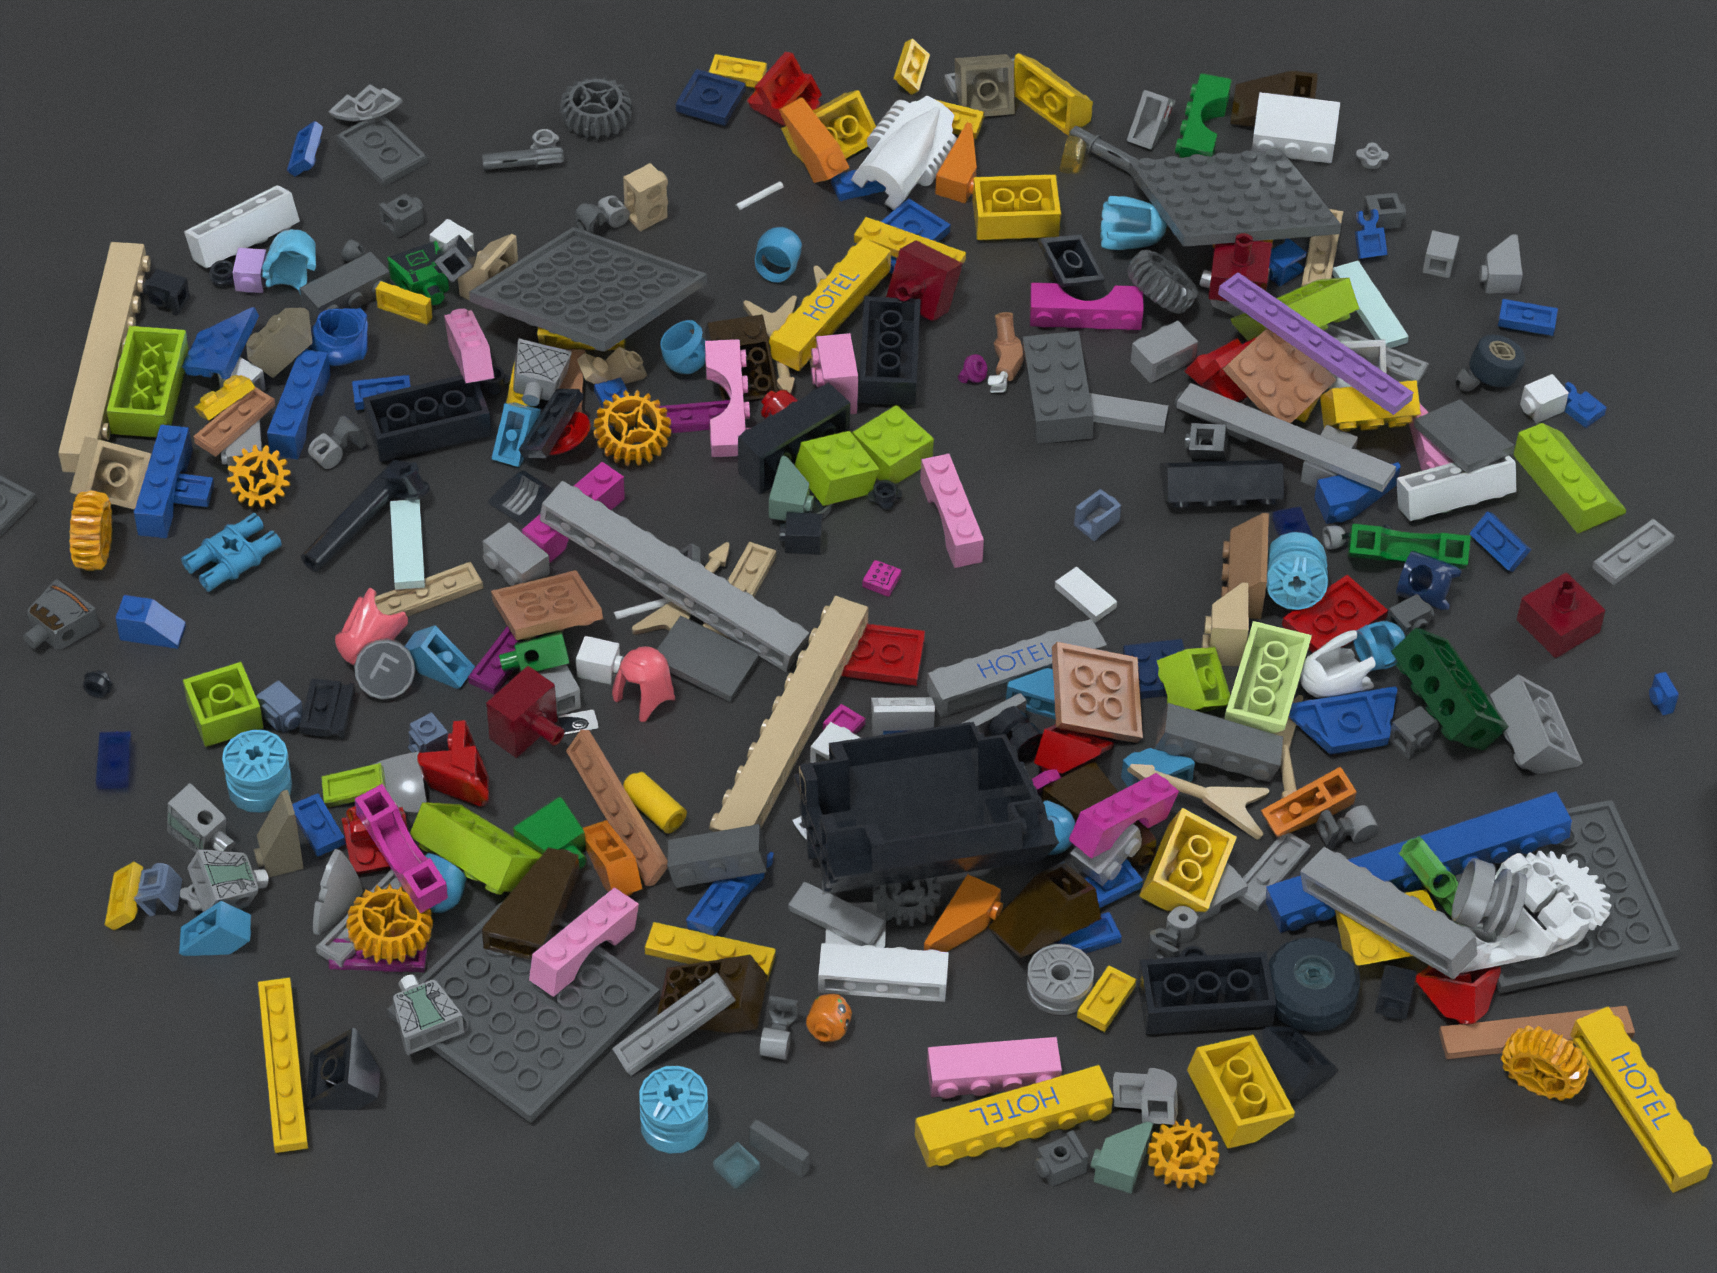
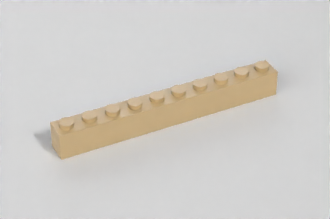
M111 242L59 449L62 472L76 471L85 436L103 441L110 439L111 431L107 408L129 326H136L135 313H140V293H143V286L146 281L145 272H149L151 266L150 256H146L144 244Z
M835 596L830 606L826 605L824 607L819 627H814L811 631L808 648L806 651L802 650L800 652L794 674L789 673L787 676L783 695L776 697L770 719L763 721L760 729V738L757 743L753 742L747 755L748 760L745 766L741 765L738 768L735 776V785L732 790L728 789L722 801L723 807L720 813L713 815L709 830L716 832L759 824L762 828L843 674L844 666L848 664L852 651H855L859 638L865 632V627L868 624L867 606Z

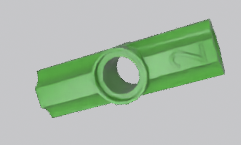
M1420 836L1408 840L1398 854L1452 919V906L1458 886L1455 876L1446 869ZM1442 875L1441 881L1433 885L1434 879Z

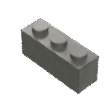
M369 252L300 287L302 307L309 311V315L315 321H317L318 315L328 309H358L376 298V287L380 281L391 284L389 270L372 252Z
M759 824L668 840L667 867L675 888L767 872V844Z

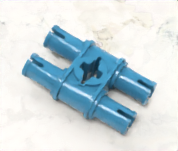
M252 513L235 525H226L224 530L213 537L205 538L201 546L183 556L181 562L190 574L211 561L218 564L209 571L199 575L201 585L206 588V591L210 592L226 580H236L242 572L252 566H258L265 555L281 547L282 543L278 535L272 530L252 543L246 540L248 537L264 529L260 517L256 513Z

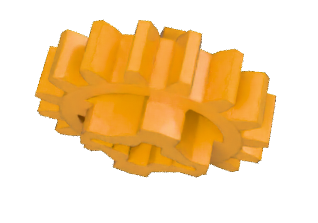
M253 445V452L248 453L243 448L242 458L233 456L236 466H228V471L234 475L228 477L227 482L235 484L230 491L232 494L240 493L238 498L240 503L248 499L250 508H253L255 503L259 502L261 508L265 509L266 501L276 505L275 496L285 497V493L281 489L282 487H290V482L284 480V477L290 476L291 471L283 470V467L288 463L286 459L277 460L280 456L278 450L271 455L269 454V446L265 445L263 451H259L257 445ZM257 458L256 463L249 467L244 466L248 461ZM269 461L277 467L279 476L270 473L268 469ZM262 468L266 479H260L256 486L252 475L258 474ZM240 478L249 482V493L242 488ZM268 487L274 488L271 492L261 495L264 489Z
M1186 1119L1184 1126H1179L1178 1122L1175 1121V1125H1172L1171 1128L1162 1124L1160 1125L1159 1133L1153 1132L1151 1143L1148 1144V1165L1155 1166L1154 1175L1156 1177L1162 1174L1165 1175L1164 1183L1166 1185L1171 1180L1176 1181L1177 1188H1181L1183 1182H1187L1190 1188H1194L1195 1180L1198 1179L1204 1184L1207 1180V1174L1214 1175L1219 1160V1153H1217L1219 1144L1216 1141H1211L1213 1134L1211 1131L1204 1134L1201 1132L1202 1124L1199 1123L1193 1128L1190 1127V1120Z

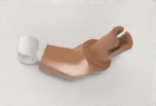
M1002 312L995 315L998 338L994 342V348L999 358V363L996 368L997 375H990L988 378V385H991L990 392H1005L1007 390V381L1014 379L1024 361L1023 348L1020 339L1015 336L1013 313Z

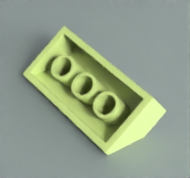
M1253 621L1226 709L1225 720L1273 734L1285 730L1312 635Z

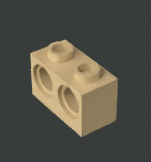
M649 163L623 177L624 206L630 211L629 220L640 232L667 218L668 180L662 171H658Z

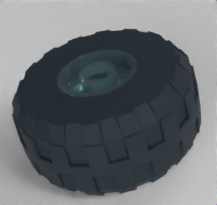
M1303 937L1286 942L1272 954L1269 960V967L1276 1000V1018L1292 1028L1310 1032L1333 1029L1349 1018L1351 1012L1354 1011L1359 997L1361 980L1359 978L1358 966L1348 952L1331 941L1315 937Z

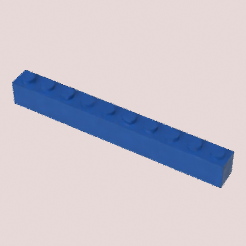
M1555 791L1421 835L1420 837L1446 869L1455 876L1463 873L1466 865L1472 858L1488 863H1501L1517 853L1528 854L1542 846L1559 844L1565 839L1570 838L1572 819ZM1408 840L1348 859V861L1358 867L1367 868L1372 875L1382 881L1391 882L1401 892H1413L1423 886L1419 878L1398 854ZM1301 875L1266 886V905L1280 933L1288 930L1295 931L1301 929L1306 924L1319 920L1326 921L1336 915L1334 908L1303 891ZM1442 875L1437 876L1434 882H1440Z

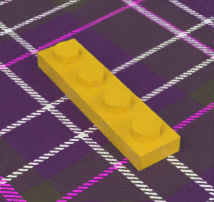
M865 217L854 234L855 243L865 238L891 250V256L898 257L900 248L917 240L963 264L966 260V252L868 217Z
M653 922L645 945V955L686 964L751 955L768 975V982L776 956V949Z

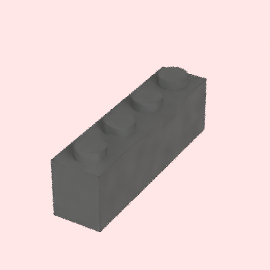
M1171 703L1167 704L1158 719L1155 749L1171 755L1192 758V760L1198 763L1209 764L1229 772H1236L1267 782L1272 780L1281 766L1283 736Z

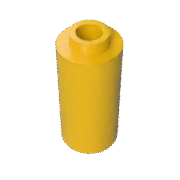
M639 772L637 774L633 773L626 778L623 787L631 801L660 829L669 834L682 825L687 816V810L644 772Z

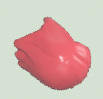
M372 588L367 590L364 598L358 597L344 624L342 632L335 636L338 652L346 662L352 665L355 664L357 654L365 644L383 638L395 640L408 624V617L403 611L393 615H385L380 612L375 603L376 591Z
M638 647L625 655L614 681L612 696L615 702H619L623 699V688L626 681L639 684L641 689L640 722H646L659 704L667 700L675 701L670 668L664 655L652 647Z

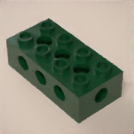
M1416 627L1391 651L1397 660V668L1412 681V690L1427 703L1426 710L1433 718L1440 722L1443 726L1441 728L1443 735L1451 742L1457 741L1463 743L1468 748L1474 747L1484 751L1509 727L1448 639Z

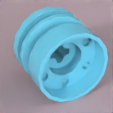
M1291 532L1281 535L1268 548L1266 588L1269 596L1276 604L1295 610L1309 608L1319 602L1327 591L1328 585L1327 556L1324 547L1316 538L1306 533Z
M250 730L238 734L228 742L223 751L222 762L230 800L238 808L257 813L270 811L281 791L288 790L289 795L291 794L292 778L288 752L285 743L276 734L266 730Z
M665 1066L653 1071L644 1079L639 1090L642 1135L653 1148L669 1154L684 1153L695 1148L704 1139L708 1130L707 1086L701 1076L685 1067Z

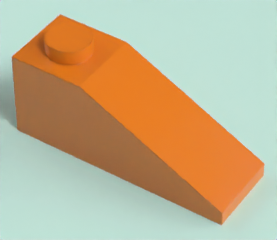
M803 97L779 109L814 183L829 180L850 168L839 144Z
M968 122L965 124L936 174L935 187L936 195L966 204L970 195L973 194V182L977 170L972 124Z
M1340 766L1261 810V813L1275 836L1280 837L1317 823L1321 812L1324 810H1329L1333 816L1353 805L1357 791Z
M605 820L584 827L585 849L604 888L609 892L615 887L627 896L641 890L642 884L635 855L608 821Z
M967 874L925 940L924 951L933 949L940 952H948L986 930L991 920H996L1003 909V903L1000 902L1001 889Z

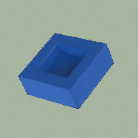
M1666 672L1655 674L1649 690L1651 702L1657 705L1662 715L1674 713L1679 694Z

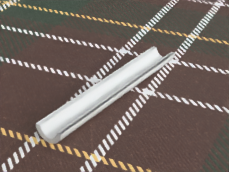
M778 182L735 204V206L742 210L784 188L782 182Z
M662 598L616 611L614 614L617 620L663 607L671 601Z

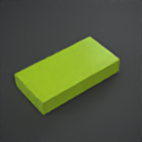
M381 763L321 776L323 799L327 808L355 802V798L381 784L386 789L384 767Z

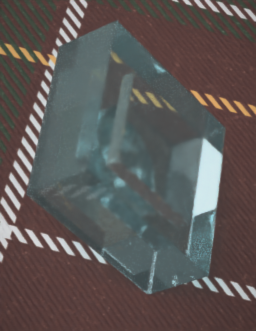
M736 1142L713 1161V1168L736 1189L760 1170V1162L739 1142Z

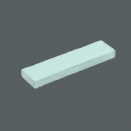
M1359 261L1334 267L1332 273L1334 278L1350 277L1359 310L1356 311L1375 340L1385 339L1386 346L1389 348L1408 343V334Z
M420 500L390 501L395 590L425 588Z

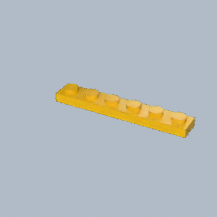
M289 977L259 981L258 987L275 1153L308 1149L291 980Z

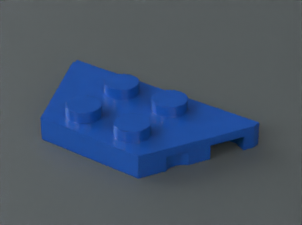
M255 307L200 331L196 335L182 364L186 374L193 376L202 375L203 377L211 378L214 375L213 373H219L222 379L230 378L259 317Z
M1397 687L1292 703L1289 718L1329 754L1388 745Z

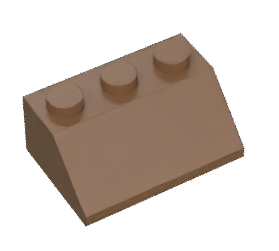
M1262 513L1230 530L1229 541H1223L1222 558L1227 559V564L1222 565L1221 581H1226L1227 586H1222L1221 598L1242 582L1248 583V617L1252 619H1261L1265 597L1269 513Z

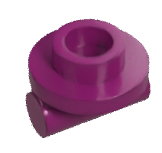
M978 354L969 355L964 361V368L957 376L958 380L962 383H967L968 380L974 383L983 381L987 375V364L983 357Z

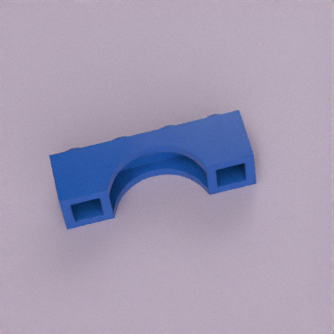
M305 349L297 356L267 431L271 455L278 450L280 452L279 457L299 459L306 441L307 422L312 402L316 395L323 396L331 376L328 353Z
M160 425L134 510L137 532L140 536L167 538L173 519L174 492L180 471L187 472L193 452L189 427Z

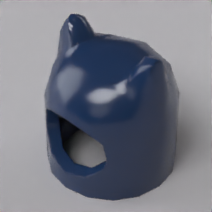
M1411 551L1401 572L1396 596L1408 599L1418 594L1432 608L1449 610L1450 604L1446 600V596L1452 579L1460 577L1462 571L1458 567L1439 559Z

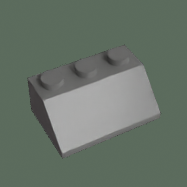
M1516 675L1490 694L1496 709L1509 726L1503 734L1507 741L1512 744L1515 751L1513 757L1522 769L1526 768L1536 774H1543L1574 768L1583 764L1552 692L1520 675Z

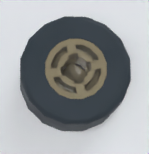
M1494 334L1486 335L1479 340L1470 358L1469 365L1473 374L1482 382L1495 387H1507L1516 381L1524 365L1525 355L1520 346L1511 339Z

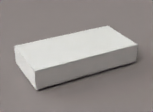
M1075 567L1055 581V589L1095 623L1117 608V601L1078 567Z

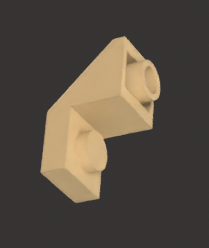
M618 347L605 361L600 357L595 358L586 353L577 359L585 380L593 384H599L620 377L624 384L642 380L647 376L640 355Z

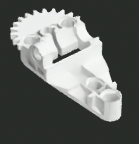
M1538 851L1536 856L1530 852L1526 858L1521 853L1511 856L1501 864L1495 875V880L1503 869L1511 870L1512 876L1515 873L1525 874L1527 877V889L1524 904L1533 913L1541 911L1537 918L1547 929L1544 930L1524 907L1515 927L1507 938L1496 936L1495 930L1492 933L1484 932L1482 917L1475 928L1468 927L1476 935L1478 954L1460 973L1544 957L1577 945L1583 940L1589 929L1593 931L1597 925L1602 926L1610 914L1608 912L1611 908V904L1608 903L1610 895L1604 893L1606 886L1596 883L1599 878L1597 875L1589 876L1587 874L1589 870L1587 866L1581 869L1578 868V860L1575 859L1569 863L1564 854H1562L1560 859H1557L1552 851L1549 852L1547 857L1542 851Z

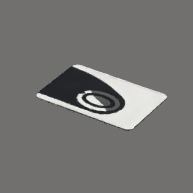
M594 710L558 716L560 727L565 730V735L580 732V730L598 728Z

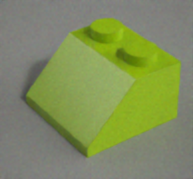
M1216 647L1185 649L1157 660L1159 667L1158 676L1164 684L1168 696L1167 704L1171 703L1201 713L1228 706L1231 695Z

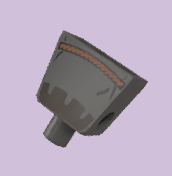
M56 579L28 608L27 617L31 629L23 635V639L32 649L37 648L46 641L55 649L62 650L100 627L96 608Z

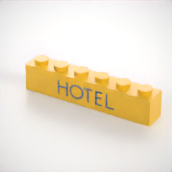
M862 238L856 246H852L846 257L834 265L831 273L825 279L820 280L812 294L803 299L801 306L794 313L792 312L788 315L785 323L778 330L773 331L769 339L772 359L800 371L812 358L811 349L816 348V336L832 335L864 300V296H868L891 270V250L865 238Z
M1608 1006L1575 1020L1570 1034L1577 1048L1582 1049V1055L1588 1059V1065L1672 1193L1706 1179L1713 1164L1708 1149L1701 1146L1694 1135L1692 1125L1689 1121L1683 1119L1677 1110L1674 1098L1665 1092L1659 1083L1656 1071L1647 1065L1642 1057L1639 1046L1636 1042L1631 1041L1625 1032L1621 1019L1615 1016Z
M1097 1065L915 1118V1138L927 1167L935 1165L944 1166L956 1159L966 1156L975 1157L986 1150L996 1147L1005 1148L1020 1140L1027 1138L1036 1139L1042 1137L1047 1132L1058 1129L1067 1130L1081 1122L1101 1120L1111 1114L1113 1095L1100 1066Z

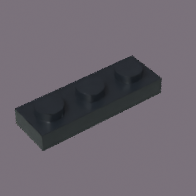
M580 389L555 390L519 448L523 458H547L584 398Z

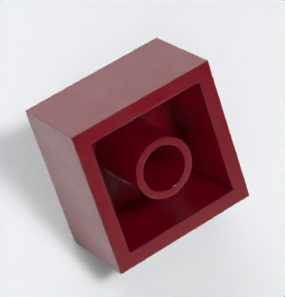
M1241 233L1236 236L1235 243L1215 244L1208 299L1229 302L1218 295L1219 286L1237 272L1266 291L1272 243L1253 241L1251 235Z
M915 240L900 248L886 297L898 298L901 301H907L910 298L921 299L920 315L934 321L949 312L963 263Z
M1565 572L1522 597L1516 620L1554 658H1557L1600 633L1606 610L1578 582Z
M529 666L524 668L486 702L489 739L515 758L520 756L539 737L544 738L551 745L555 746L560 743L565 735V730L555 724L557 722L555 684Z

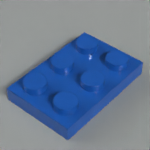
M909 198L881 221L882 223L939 242L948 235L951 224ZM891 256V270L889 271L891 274H893L897 257Z

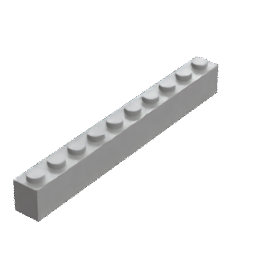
M562 481L542 503L541 522L740 645L758 653L760 657L784 672L789 670L797 660L800 652L805 650L809 632L800 624L788 620L774 608L767 607L757 601L748 592L741 591L731 585L725 578L713 574L705 569L701 563L692 561L681 554L675 547L666 545L652 533L632 524L626 517L619 516L609 510L603 503L583 494L579 488L570 486Z

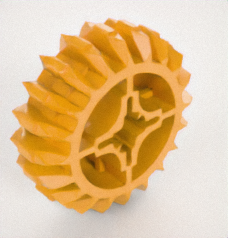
M638 389L635 391L634 396H629L628 391L625 390L622 398L614 393L612 396L613 402L605 399L603 402L604 409L599 408L597 410L598 418L594 419V427L597 428L594 430V437L599 439L597 441L599 449L605 448L604 455L608 457L614 454L615 463L623 458L625 459L626 466L630 465V460H635L636 464L640 466L642 458H645L650 463L653 458L652 454L660 456L662 453L661 447H667V438L671 436V429L668 428L671 425V419L666 417V407L659 408V399L650 402L651 395L647 393L642 398ZM644 415L652 420L656 428L655 431L650 429V425L644 423ZM637 422V429L634 427V430H630L627 435L628 427L635 426ZM609 425L615 427V431L621 434V441H618L611 434ZM635 442H641V444L632 445Z
M91 490L80 492L73 502L69 542L71 559L77 568L90 571L95 569L102 570L107 564L109 550H111L113 519L111 502L105 493Z
M389 883L387 889H381L376 885L373 893L365 889L363 898L356 897L354 906H350L348 911L346 928L348 929L350 942H354L356 951L363 950L365 959L373 955L376 964L381 959H386L390 965L393 959L398 958L403 964L406 955L415 958L417 950H424L426 942H429L431 938L433 919H431L430 908L419 913L403 886L399 889H393Z
M1528 1025L1524 1029L1518 1028L1515 1033L1508 1037L1501 1057V1061L1504 1063L1502 1068L1509 1072V1078L1515 1079L1518 1082V1086H1523L1528 1091H1532L1539 1096H1546L1549 1100L1553 1097L1560 1101H1564L1565 1098L1572 1099L1583 1088L1590 1067L1587 1065L1588 1059L1582 1055V1049L1573 1046L1574 1041L1566 1040L1563 1038V1034L1557 1035L1553 1033L1552 1029L1548 1031L1543 1030L1541 1026H1537L1535 1029Z

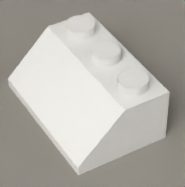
M1259 92L1252 151L1267 152L1269 149L1282 150L1291 159L1332 164L1340 102Z

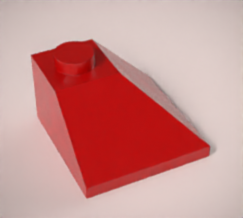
M1054 724L1044 729L1034 764L1042 766V772L1057 769L1058 773H1064L1112 749L1114 742L1091 734L1059 729Z
M1429 965L1416 975V982L1445 1017L1456 1019L1461 1024H1473L1488 1012L1501 973V966L1459 973L1455 979H1452Z

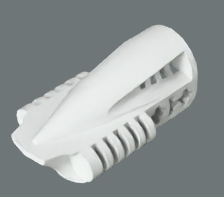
M929 96L911 103L897 100L868 136L867 145L872 151L856 170L851 181L861 188L864 187L868 180L870 182L876 180L886 187L885 192L889 194L884 204L894 211L904 202L917 183L929 186L936 178V174L957 140V137L952 134L954 114L942 103Z

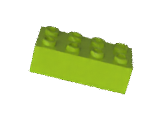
M129 326L107 408L111 434L157 437L160 425H172L185 373L182 364L189 352L186 330Z

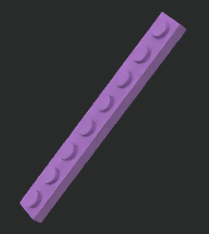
M1237 272L1219 286L1218 295L1391 414H1396L1412 401L1414 392Z

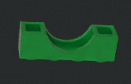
M1200 73L1198 84H1192L1190 99H1193V102L1188 101L1185 117L1188 120L1182 121L1180 136H1183V139H1177L1175 154H1178L1179 158L1191 157L1195 154L1208 157L1215 155L1217 134L1209 130L1203 123L1212 118L1225 116L1232 79Z
M1352 524L1349 533L1347 557L1405 563L1410 552L1415 551L1460 569H1465L1468 565L1471 536L1449 533H1409L1390 530L1381 526Z

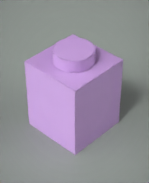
M238 248L233 268L235 291L263 293L266 279L262 277L263 269L261 268L267 257L265 249Z

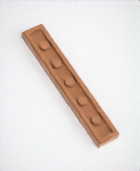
M580 730L566 752L608 823L635 855L639 875L645 885L655 886L668 868V860L589 730Z
M1627 1006L1609 1007L1613 1014L1621 1019L1625 1032L1632 1039L1635 1030ZM1601 1009L1441 1026L1439 1035L1446 1060L1500 1054L1508 1037L1515 1033L1518 1028L1524 1029L1527 1025L1534 1029L1537 1026H1541L1546 1031L1552 1029L1553 1033L1557 1035L1563 1034V1038L1573 1041L1570 1034L1575 1020Z

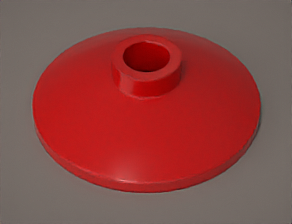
M575 412L549 455L567 452L584 440L591 425L587 415L582 412Z

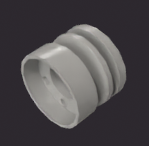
M1472 858L1466 865L1457 886L1452 906V921L1475 928L1483 917L1484 932L1492 933L1495 930L1496 936L1507 938L1515 927L1524 906L1527 889L1526 875L1515 873L1512 876L1511 870L1503 869L1495 880L1494 864Z

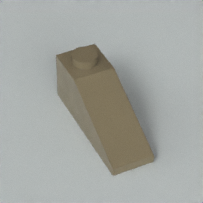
M288 790L281 791L257 834L259 848L253 849L257 867L264 866L268 878L304 869L295 812Z

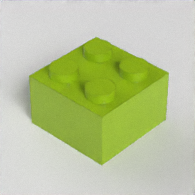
M897 405L852 432L879 468L877 478L880 481L889 480L896 485L921 469V459L933 457L934 438Z
M851 431L801 442L794 465L809 482L810 490L823 506L868 495L873 490L879 472L877 465Z
M242 662L183 680L186 701L205 747L232 739L242 732L264 729L260 705Z

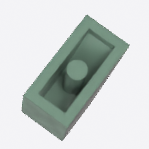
M781 456L769 497V518L786 521L787 512L811 513L814 496L809 495V482L788 457Z
M1144 1122L1107 1137L1102 1150L1096 1149L1090 1167L1095 1169L1094 1182L1132 1194L1148 1149V1144L1151 1141L1153 1123Z

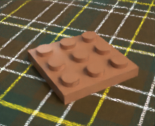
M1268 328L1223 368L1227 375L1263 413L1288 423H1292L1336 381L1326 368Z
M576 570L491 591L494 605L516 640H530L535 638L536 635L549 632L558 633L565 628L577 625L586 626L594 621L603 619L601 607Z
M1056 642L1052 646L1056 728L1138 743L1143 738L1138 658Z

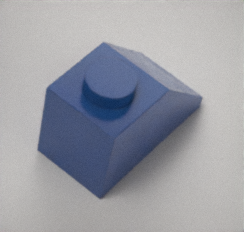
M124 595L116 615V623L121 641L178 649L186 628L185 621L155 600Z

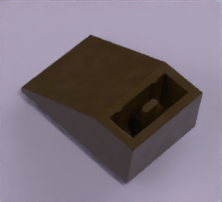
M1291 70L1236 84L1230 124L1255 127L1259 92L1315 99L1318 73Z
M763 314L707 323L705 329L707 341L739 340L740 350H746V367H741L742 376H747L748 393H743L744 402L763 399L770 391L773 390L775 393L778 391ZM717 383L721 401L730 400L726 390Z
M1063 861L1038 873L996 920L993 921L989 926V930L1020 958L1033 954L1036 950L1053 942L1060 941L1063 937L1084 929L1102 919L1096 888Z
M751 955L668 967L657 1015L717 973L721 976L736 1001L697 1029L724 1033L758 1029L768 975Z

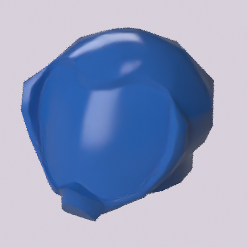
M361 308L328 309L321 312L316 323L311 327L312 344L308 346L309 349L328 353L330 366H343L357 360H363L368 351V316Z

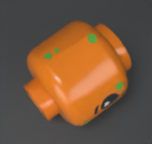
M821 995L812 1003L806 1017V1026L809 1032L820 1041L834 1042L840 1040L849 1026L852 1010L846 1000L840 995Z

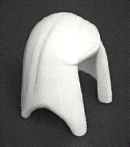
M1355 630L1336 636L1305 659L1300 682L1310 695L1316 698H1327L1374 688L1373 682L1366 676L1376 665L1373 657L1359 663L1354 658L1355 654L1351 649L1341 648V646L1357 639Z

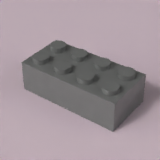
M1079 331L1023 336V362L1036 444L1093 438V412Z

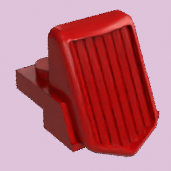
M784 52L755 85L756 91L747 100L753 110L786 126L779 112L780 108L803 97L809 107L815 110L820 107L818 99L822 96V93L812 74L803 73L794 54Z
M1257 337L1244 344H1241L1237 338L1211 353L1199 355L1184 372L1204 389L1240 402L1247 395L1227 375L1223 368Z
M453 721V731L448 734V751L422 752L417 755L421 774L431 788L472 804L485 806L488 804L489 796L488 773L466 721Z
M356 806L349 808L346 811V817L341 818L349 862L352 864L357 875L391 869L357 816ZM398 807L402 820L408 830L403 807Z

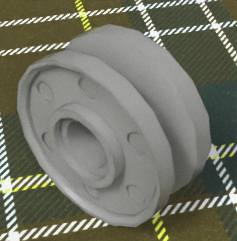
M1054 944L1043 947L1033 955L1028 963L1027 992L1031 1002L1040 1010L1053 1015H1067L1077 1012L1093 989L1094 967L1092 962L1082 950L1071 945Z

